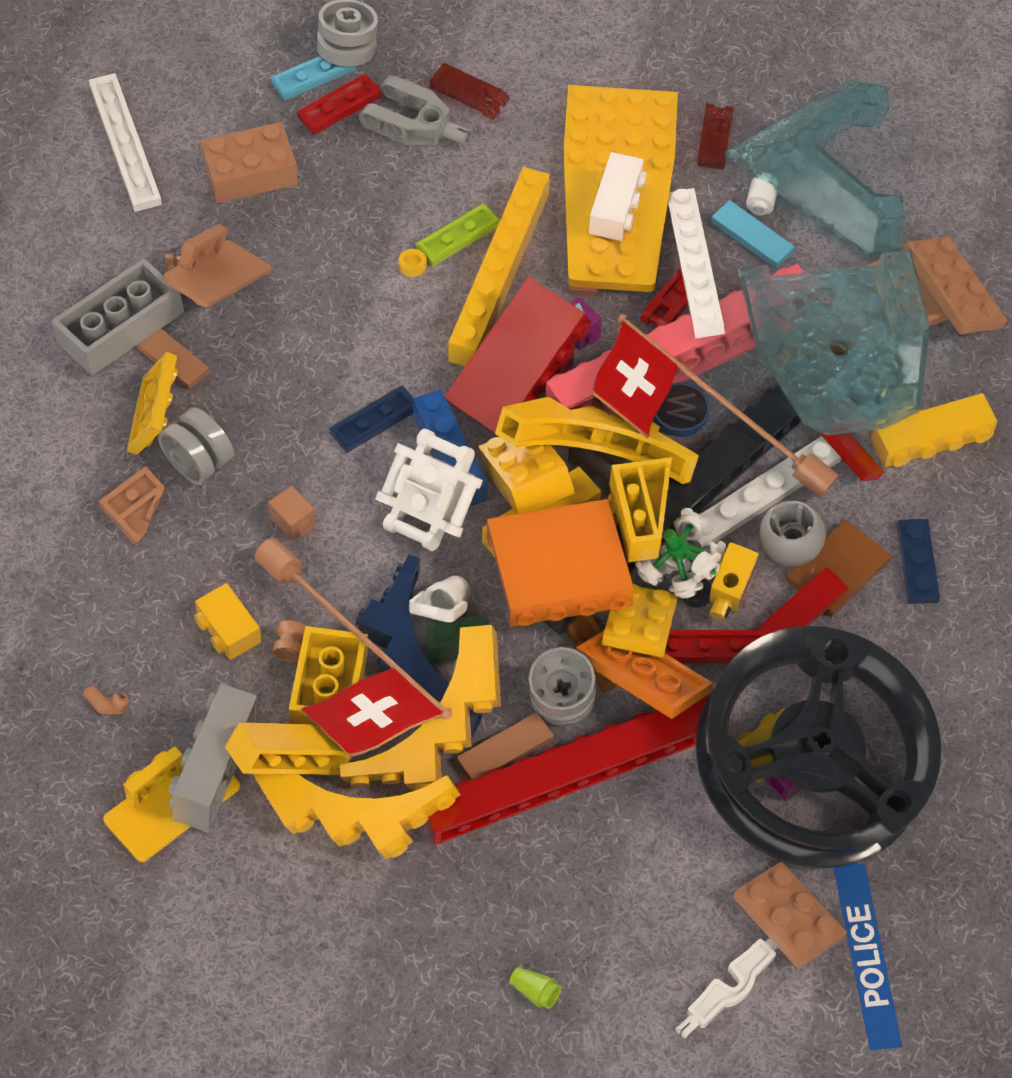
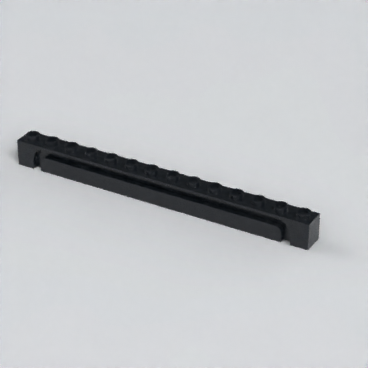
M819 349L812 356H806L793 373H786L777 387L773 390L768 389L754 407L748 406L742 413L780 442L820 406L825 384L842 371L844 367ZM741 419L737 420L734 424H727L717 439L714 441L709 440L702 447L689 483L682 484L669 477L660 546L666 542L663 537L665 531L672 529L677 532L674 522L676 519L681 518L682 509L690 508L698 514L770 451L774 445ZM618 523L616 529L630 574L637 568L635 565L637 561L628 562ZM577 616L566 617L559 621L548 620L544 622L560 635L577 620Z

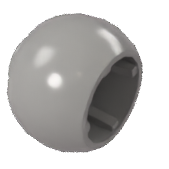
M786 501L773 506L764 516L760 525L759 539L764 552L775 563L786 567H799L812 562L820 554L826 540V528L822 517L812 506L800 501Z

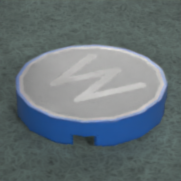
M683 382L672 383L669 393L653 418V422L663 428V432L668 435L677 437L692 436L699 429L704 428L708 422L710 414L709 400L701 389L692 384Z

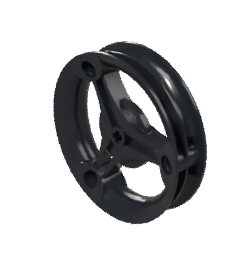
M802 626L782 629L767 634L742 649L726 666L716 686L707 698L701 711L696 731L695 747L699 775L709 800L726 824L738 836L761 852L787 863L812 868H834L856 864L875 856L890 846L905 831L927 803L934 790L941 764V739L937 719L928 697L915 677L894 656L875 643L856 634L829 627ZM797 664L804 673L812 677L807 700L797 702L781 713L772 728L769 740L743 748L738 741L728 735L731 712L740 694L761 674L781 666ZM852 677L863 682L882 699L900 728L906 749V773L903 782H898L894 785L890 784L865 758L866 744L863 733L855 719L844 710L843 682L848 681ZM822 682L832 683L829 702L819 700ZM772 755L774 762L752 767L750 760ZM726 766L732 767L736 773L729 770ZM785 777L794 785L808 791L825 793L837 790L858 803L869 813L867 824L843 831H819L798 826L782 819L763 806L747 787L750 782L755 780ZM855 777H857L861 782H863L868 788H870V789H871L874 793H876L880 798L878 799L875 795H873L868 789H866L862 784H860V783L855 779Z

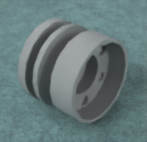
M565 647L549 649L537 657L530 668L528 678L533 710L540 715L544 722L564 728L577 725L586 719L594 708L596 698V678L593 666L587 657L575 649ZM563 689L568 695L563 696L558 690Z

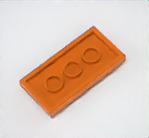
M604 631L576 647L578 652L587 657L595 671L671 719L710 694L713 683L665 653L662 658L602 645Z

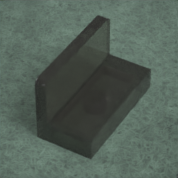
M569 446L568 462L575 468L580 467L594 483L611 494L609 483L612 465L624 464V462L615 455Z

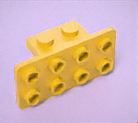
M175 746L167 752L162 751L156 755L152 763L142 771L137 770L127 778L126 783L123 784L126 799L103 817L104 824L140 863L149 860L191 827L174 821L172 808L169 807L172 794H169L171 782L175 775H181L184 766H181L183 754ZM234 775L225 793L223 802L240 789V782Z

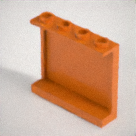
M608 499L487 519V540L489 547H493L510 612V627L519 625L529 626L533 623L548 620L559 621L566 617L588 616L595 612L617 611L632 606L634 587Z

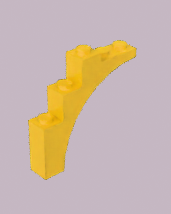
M550 397L503 406L495 432L497 436L517 448L531 445L572 446L604 452L634 462L672 457L669 477L682 484L691 481L699 457L696 453L658 432L660 426L653 422L650 427L649 438L647 439L623 418H614L594 405L570 410Z
M483 625L460 628L459 654L454 674L440 702L443 707L452 710V716L449 719H442L440 717L422 724L411 736L388 751L365 760L340 764V777L346 783H350L351 787L369 786V781L382 780V784H398L404 778V784L410 790L415 791L442 778L440 750H444V753L454 754L463 752V748L472 747L470 710L473 709L475 713H488L493 711V707H501L497 632L493 626Z
M253 774L284 826L293 835L309 830L314 825V821L319 818L331 839L339 847L354 843L360 838L361 833L366 831L379 853L386 860L390 857L400 856L407 850L408 845L413 842L407 832L408 830L421 827L427 822L430 815L438 810L449 808L455 802V798L461 795L447 775L424 788L400 796L371 799L348 797L329 792L307 781L299 774Z

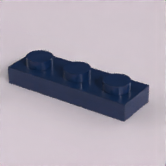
M928 519L898 520L897 531L908 604L938 603L940 595Z

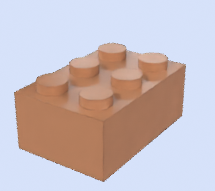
M282 122L200 140L202 161L216 203L298 185L297 164Z

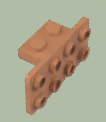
M217 224L193 238H188L183 243L179 265L165 272L162 280L170 285L172 289L192 299L197 305L210 307L269 274L271 265L235 242L225 240L228 229L221 224Z

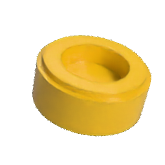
M418 249L403 251L398 258L399 270L402 274L409 277L423 274L427 268L426 255Z

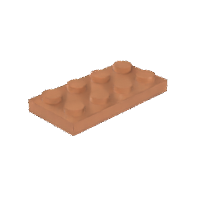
M950 237L906 242L902 251L959 335L997 330L1005 326L1007 319Z

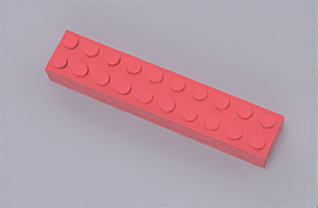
M795 264L789 268L778 270L774 275L764 280H756L749 287L740 291H733L725 298L719 300L725 334L695 339L691 315L684 314L666 326L655 328L647 336L697 376L810 322L817 288L800 266ZM611 350L604 352L600 357L590 362L580 363L571 371L553 376L546 382L545 397L552 398L570 410L594 405L609 415L614 413L612 409L592 394L596 375ZM677 368L672 383L685 382L691 378Z

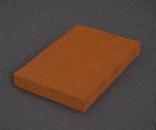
M845 519L826 537L820 554L812 562L794 567L786 575L785 581L800 591L824 568L828 567L848 586V592L825 611L832 618L891 561L892 555Z

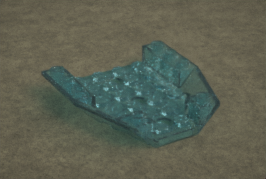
M910 250L883 252L877 265L772 276L769 274L767 264L738 267L755 348L804 425L826 435L877 430L889 427L921 410L930 325ZM821 294L829 295L833 302L829 304L823 303L819 300L818 296ZM834 345L841 346L845 350V354L836 355L831 351L830 347ZM853 398L858 403V406L855 408L847 407L843 403V399Z

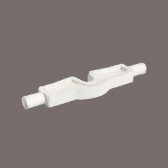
M770 938L766 941L758 939L746 952L732 961L728 966V973L731 974L738 985L730 987L720 979H714L701 996L688 1008V1017L675 1028L678 1034L682 1032L681 1036L686 1039L698 1025L701 1028H705L725 1007H731L743 1001L752 990L755 978L775 959V950L778 948Z

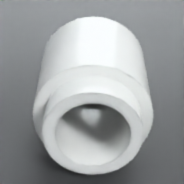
M765 172L759 173L751 181L746 207L753 214L762 216L773 211L779 189L777 178L774 175Z

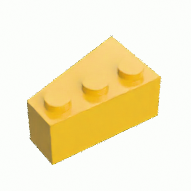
M672 457L612 465L609 486L628 562L659 557Z

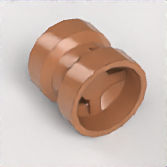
M292 620L278 623L276 629L278 640L274 642L272 655L276 659L285 662H298L305 625Z

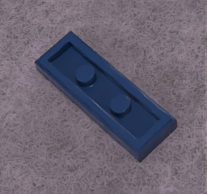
M401 385L329 428L330 434L342 449L348 453L412 415L413 397Z

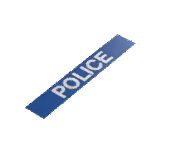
M865 863L834 867L869 1049L874 1051L903 1047Z

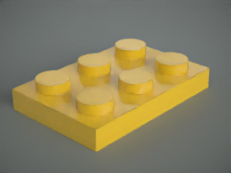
M166 351L143 376L127 452L138 455L145 447H150L154 438L166 428L167 418L164 416L173 397V393H170V388L178 374V369L175 368L177 355Z
M633 584L632 606L617 611L610 610L602 645L663 658L678 596L665 590H654Z

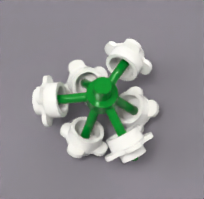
M684 508L681 511V518L676 519L674 522L679 535L672 529L665 531L663 534L666 544L660 549L662 556L659 559L637 561L635 565L638 568L639 576L645 582L655 586L658 584V581L662 582L664 580L663 575L665 573L671 574L673 571H679V575L672 578L673 585L669 587V591L674 592L675 596L680 598H689L697 594V590L704 587L703 583H699L702 579L710 580L717 574L725 555L726 545L722 541H719L717 544L707 541L700 548L688 544L686 539H700L702 536L701 531L706 529L709 523L706 518L693 512L692 509Z

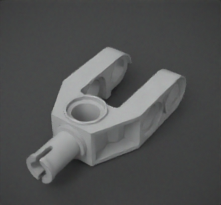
M388 75L379 89H381L386 97L399 102L401 106H409L418 110L417 118L410 119L372 103L367 104L359 114V120L364 127L405 145H438L442 139L448 138L463 146H467L472 137V129H467L451 122L449 108L432 90L394 75Z

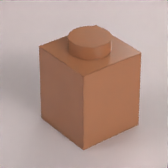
M290 486L268 502L269 517L292 541L299 536H306L316 525L315 509L293 486Z

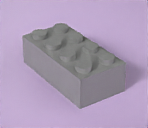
M143 258L51 320L56 341L93 376L183 314L184 307L181 294L162 280L163 275Z
M222 683L216 694H210L205 707V711H208L204 721H198L193 734V738L196 739L193 748L187 747L181 761V766H184L180 776H174L169 788V794H172L169 807L172 808L174 821L207 833L210 832L238 766L226 750L225 745L239 722L256 723L257 695Z

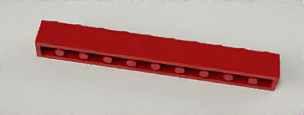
M710 694L673 719L658 710L649 714L639 713L625 723L619 725L610 724L596 734L590 736L581 735L567 745L549 747L538 756L532 758L523 757L506 768H494L477 779H465L458 782L455 786L461 795L455 798L453 805L445 810L436 811L428 817L425 823L435 846L694 747L699 717Z

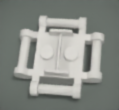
M422 429L417 436L418 445L416 450L397 443L394 450L396 456L382 491H378L375 499L393 507L391 513L383 521V528L391 533L398 532L422 543L423 548L434 551L438 548L444 532L457 537L461 536L464 529L461 527L476 488L480 489L483 480L468 473L475 456L472 448L467 446L459 447L436 437L435 433L428 429ZM431 449H436L456 458V465H450L430 456ZM407 458L412 459L410 465L405 464ZM394 492L398 493L397 498L393 496ZM407 513L431 524L430 530L425 532L403 522L405 514Z

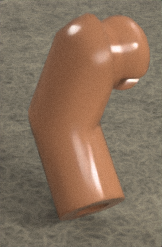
M91 685L83 693V697L101 715H121L128 709L129 697L123 692L116 693L113 697H105L95 685Z

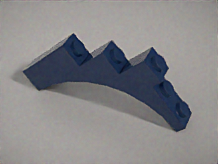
M409 554L404 564H398L393 576L394 583L391 589H385L380 602L371 599L367 608L360 610L356 625L359 626V630L363 634H368V639L374 644L381 646V650L440 703L450 683L443 679L428 662L414 634L410 620L409 601L412 599V593L420 575V558ZM378 656L377 664L380 665V673L392 669ZM473 709L470 710L471 741L483 718V713H475Z

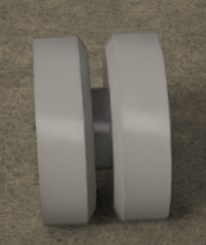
M335 0L323 5L318 16L317 52L329 63L338 66L353 67L370 61L376 52L378 15L375 10L366 3L356 0Z
M190 407L179 416L178 424H170L159 433L158 441L164 455L173 467L188 481L196 485H202L213 476L214 468H222L233 459L234 450L229 438L212 417L201 409Z

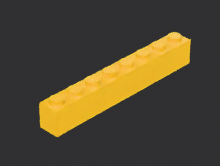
M527 167L522 168L448 342V362L466 366L495 325L548 198L550 174Z

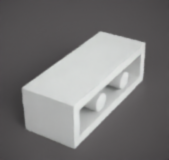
M613 152L610 153L590 214L589 234L622 241L625 230H631L634 214H631L632 209L637 210L641 193H638V189H644L647 179V172L643 171L644 159Z

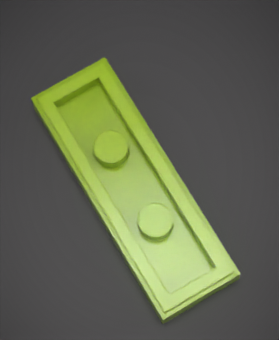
M482 203L417 242L416 249L422 251L426 255L427 261L434 267L497 229L500 219L485 203Z

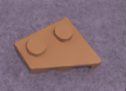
M145 466L99 500V507L137 547L140 545L165 493V486Z

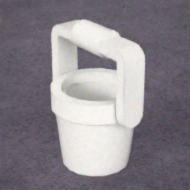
M460 576L448 577L441 582L432 584L426 591H421L409 601V612L435 619L439 622H453L466 612L468 607L467 601L471 597V588L468 582Z

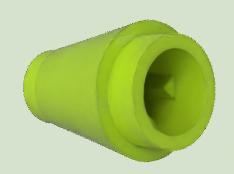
M517 967L510 977V985L514 986L538 1008L545 1007L550 1009L557 1001L561 992V985L556 983L555 978L521 967Z

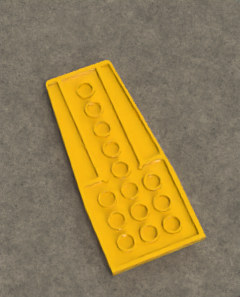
M568 85L563 162L568 284L570 286L638 292L654 291L675 160L678 92ZM611 152L644 159L643 171L647 172L644 189H638V193H641L638 208L631 211V214H634L631 230H625L622 241L589 234L590 214Z

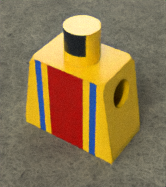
M732 542L729 543L711 587L709 600L713 603L709 612L711 617L720 621H726L730 610L734 612L739 611L755 576L759 553Z

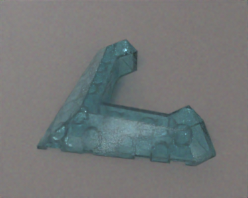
M849 79L726 151L725 156L732 161H735V159L739 160L749 168L748 172L757 179L771 183L778 194L813 219L818 217L830 225L829 230L846 242L851 240L863 249L861 253L869 259L881 260L900 252L905 223L902 196L874 193L824 150L844 130L847 131L853 125L872 128L881 126L890 108L886 85L877 82Z

